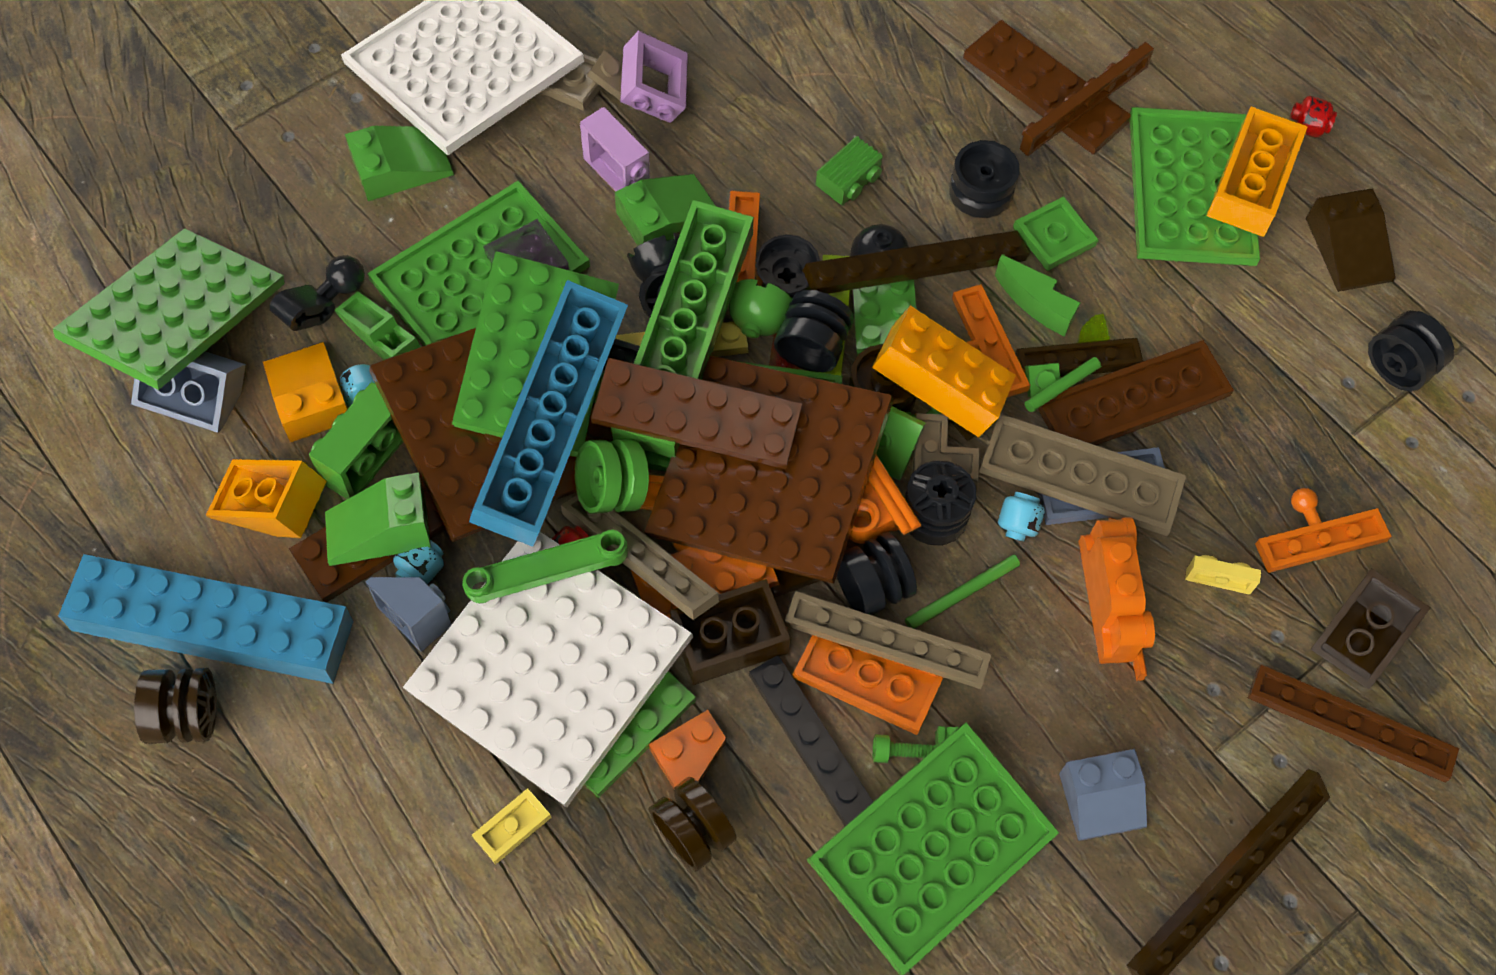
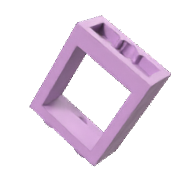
M637 31L623 47L620 102L671 123L686 108L688 53ZM643 65L668 75V94L642 83Z
M605 107L580 121L583 158L615 191L639 180L650 179L649 152Z

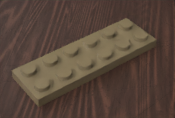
M1000 414L997 419L979 473L1114 519L1132 517L1135 526L1164 536H1168L1171 531L1186 480V475Z

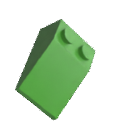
M371 126L345 134L352 160L368 201L453 176V171L445 152L416 127Z
M694 174L643 179L615 191L616 213L637 246L665 235L667 241L675 239L673 233H681L692 200L715 206Z
M419 472L384 478L325 511L329 566L400 554L421 547L431 548L426 498Z

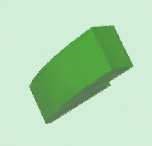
M1001 255L995 277L1003 289L1031 317L1052 331L1065 336L1075 318L1080 302L1055 291L1056 279Z
M356 292L334 310L343 322L383 360L421 347L416 337L400 327L391 314L360 292Z

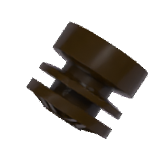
M191 668L181 669L177 678L171 669L144 670L139 676L134 700V717L139 739L144 744L169 743L173 741L177 734L178 739L182 743L190 742L192 739L196 742L210 740L214 731L217 711L216 687L210 669L197 668L194 672Z

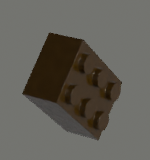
M767 579L719 594V602L694 620L679 608L670 610V619L691 632L693 636L681 653L692 685L770 660L777 655L782 656L789 653L790 637Z

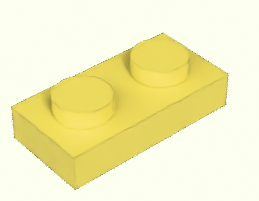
M1195 555L1186 569L1185 580L1250 595L1260 583L1261 570L1251 568L1245 563L1232 564L1218 561L1217 558L1209 555Z
M527 788L475 831L472 837L496 865L551 819V815Z

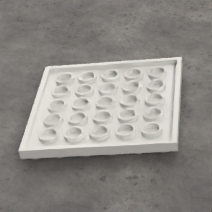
M425 0L341 54L344 64L447 155L460 148L584 62L582 52L517 0Z
M539 532L533 547L517 541L502 561L559 546V544ZM594 570L492 599L486 603L478 604L470 601L403 688L558 802L568 807L693 636L691 632L600 571Z

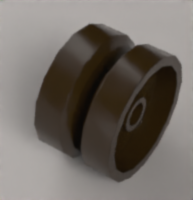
M883 344L870 346L859 353L852 364L849 386L892 395L894 400L893 407L903 412H911L915 406L916 396L872 368Z
M688 776L674 787L676 802L663 796L649 807V813L659 831L678 856L692 870L697 872L711 861L709 845L716 850L723 851L736 841L737 836L730 821L711 795L694 778Z

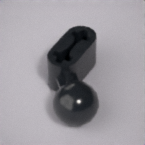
M349 255L337 256L327 265L326 281L317 289L312 285H304L283 290L272 299L269 309L293 331L324 324L334 313L335 305L331 301L339 293L351 294L360 289L364 283V267L354 257Z

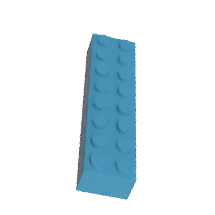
M569 280L566 281L469 519L470 523L533 547L628 307L627 304Z
M86 554L82 556L58 615L74 632L331 684L334 683L354 622L346 606Z

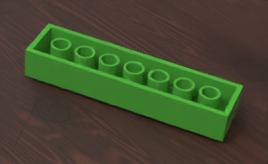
M692 200L634 364L702 380L753 236V217ZM611 427L613 441L616 439H633L640 444L643 450L669 458L676 456L680 445L679 443Z

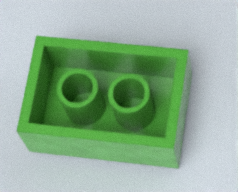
M371 382L365 390H361L356 394L353 404L344 414L337 416L332 424V428L323 438H319L313 444L309 453L316 472L327 481L325 486L346 499L363 491L404 442L375 383Z

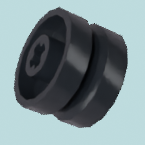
M988 140L971 142L960 149L955 158L949 184V195L953 204L963 213L978 218L997 216L1005 211L1013 199L1015 186L1019 178L1020 164L1016 155L1007 146Z
M1413 310L1401 313L1388 327L1383 328L1368 344V355L1377 373L1390 385L1410 392L1421 389L1435 374H1438L1447 367L1454 358L1455 350L1452 338L1442 324L1424 312Z

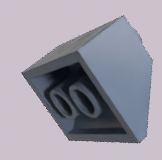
M204 351L159 390L134 378L131 405L218 433L222 430L241 395L246 364Z

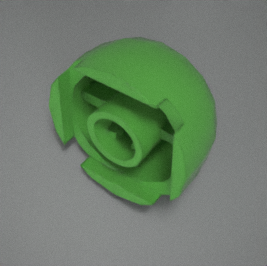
M744 279L736 283L730 300L729 311L732 320L744 335L751 338L770 336L777 333L780 325L785 320V313L789 308L791 297L773 284L768 283L767 287L764 288L756 285L758 280Z

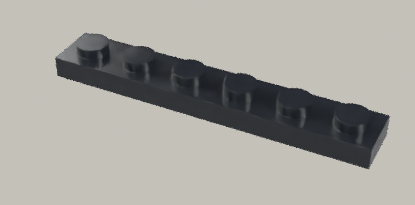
M779 655L749 671V677L838 817L846 826L867 808L873 800Z

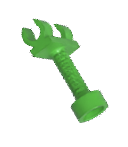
M938 726L935 731V745L933 746L911 743L909 745L908 743L894 744L890 740L889 735L875 734L872 750L873 762L888 763L890 757H897V755L898 757L912 756V758H924L959 727L945 728V726Z

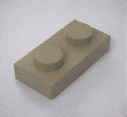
M603 50L587 76L621 101L622 63ZM642 79V83H643V84H645V85H647V86H651L650 84H648L646 81H644V80Z

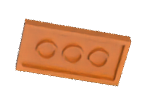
M693 547L671 554L672 557L716 590L718 594L767 579L770 588L779 585L774 569L771 567ZM631 570L641 600L670 618V610L678 607Z
M814 635L811 636L793 673L794 679L915 735H918L944 678Z

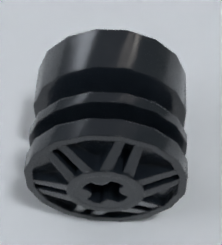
M785 234L771 238L762 245L757 253L755 280H758L756 285L766 288L768 283L773 284L785 291L791 299L797 292L811 290L803 269L806 263L820 261L818 251L809 241L800 236Z
M816 290L797 292L792 297L789 308L785 313V320L780 325L774 340V348L784 360L800 369L821 373L832 371L838 363L843 350V342L847 339L848 331L854 322L853 313L841 300L827 293Z
M931 461L921 465L912 473L904 498L921 523V526L909 532V534L917 541L927 545L943 546L954 542L964 533L976 501V485L967 471L949 461Z
M889 532L877 535L876 540L873 538L866 540L864 552L858 546L845 550L837 574V580L853 610L873 615L885 609V598L890 603L897 604L901 602L902 597L907 599L916 595L917 584L913 568L902 546Z

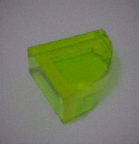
M1104 314L1091 317L1083 325L1079 332L1077 343L1110 340Z

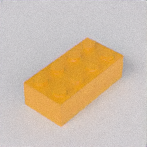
M1250 106L1206 216L1264 237L1276 215L1308 126Z
M911 305L892 326L872 366L873 369L978 438L999 418L1016 376Z

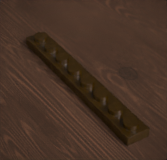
M1018 230L810 262L805 264L803 273L811 290L829 294L998 266L1001 255L1017 262L1026 261L1030 253Z
M1307 769L1281 799L1272 806L1268 813L1249 831L1244 839L1126 965L1131 975H1169L1329 800L1330 795L1320 773Z

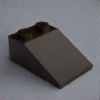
M1370 188L1317 198L1306 217V221L1337 292L1394 282L1396 277L1385 215L1374 189Z
M1371 568L1311 650L1370 690L1431 607Z

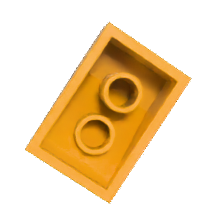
M324 342L263 362L281 424L290 442L331 429L337 416L347 411L348 408Z
M232 459L206 516L210 519L276 537L301 538L327 481L303 461Z

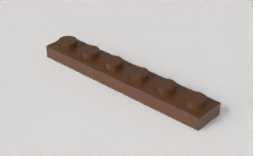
M1147 42L1136 49L1131 48L1122 60L1117 63H1111L1099 77H1092L1080 91L1070 93L1061 105L1056 108L1051 107L1038 122L1028 124L1022 132L1023 138L1020 150L1028 157L1145 70L1149 65L1154 48Z
M1260 665L1257 668L1247 697L1248 699L1446 783L1451 779L1459 748L1264 665Z

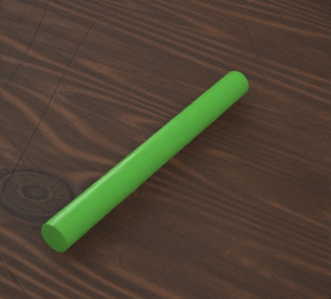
M1014 554L907 617L905 619L906 625L912 629L917 628L1020 566L1019 559Z

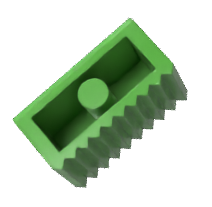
M856 136L817 171L816 186L843 206L849 199L855 200L862 192L865 184L868 182L873 183L879 178L882 172L883 156L877 150H874L872 146H869L868 143L860 140L859 136Z

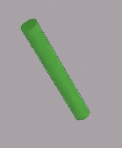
M1093 357L1025 401L1026 409L1029 412H1033L1099 369L1101 367L1100 361Z

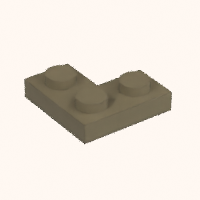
M916 413L914 417L926 422L913 452V472L921 465L931 461H949L961 466L970 474L973 482H977L979 478V448L947 446L948 417L943 414Z

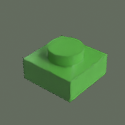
M1059 363L1025 366L1026 377L1030 383L1027 395L1030 398L1060 379Z

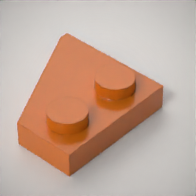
M706 710L648 745L654 758L674 788L688 776L699 782L701 777L703 778L714 757L718 755L724 746L726 737L709 710Z

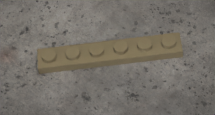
M578 495L561 505L562 514L576 526L578 525L590 537L607 530L619 531L625 537L628 545V554L623 564L691 619L694 620L719 602V594L716 590L614 510L607 513L591 514L584 510ZM610 545L606 548V550L614 551L618 549L620 546Z
M795 591L785 620L786 627L981 689L992 655Z

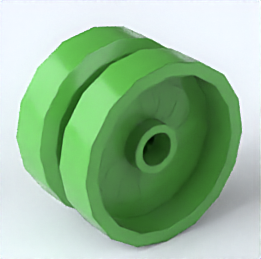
M616 439L611 442L607 440H589L584 442L578 451L575 463L576 491L584 510L594 514L607 513L612 510L629 512L640 509L645 502L649 483L648 463L640 444L633 439Z

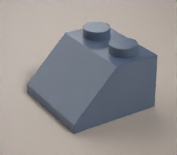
M370 577L366 581L377 608L420 652L450 628L451 622L448 616L450 609L444 602L446 597L435 584L432 583L428 586L420 577Z
M1135 749L1069 761L1065 764L1059 776L1078 841L1147 827L1145 780Z

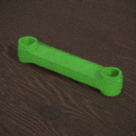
M607 530L598 535L481 568H472L464 575L463 589L471 601L482 604L492 599L608 566H617L623 563L627 557V541L619 531ZM610 545L620 546L614 551L605 550ZM486 582L482 588L472 589L475 584Z

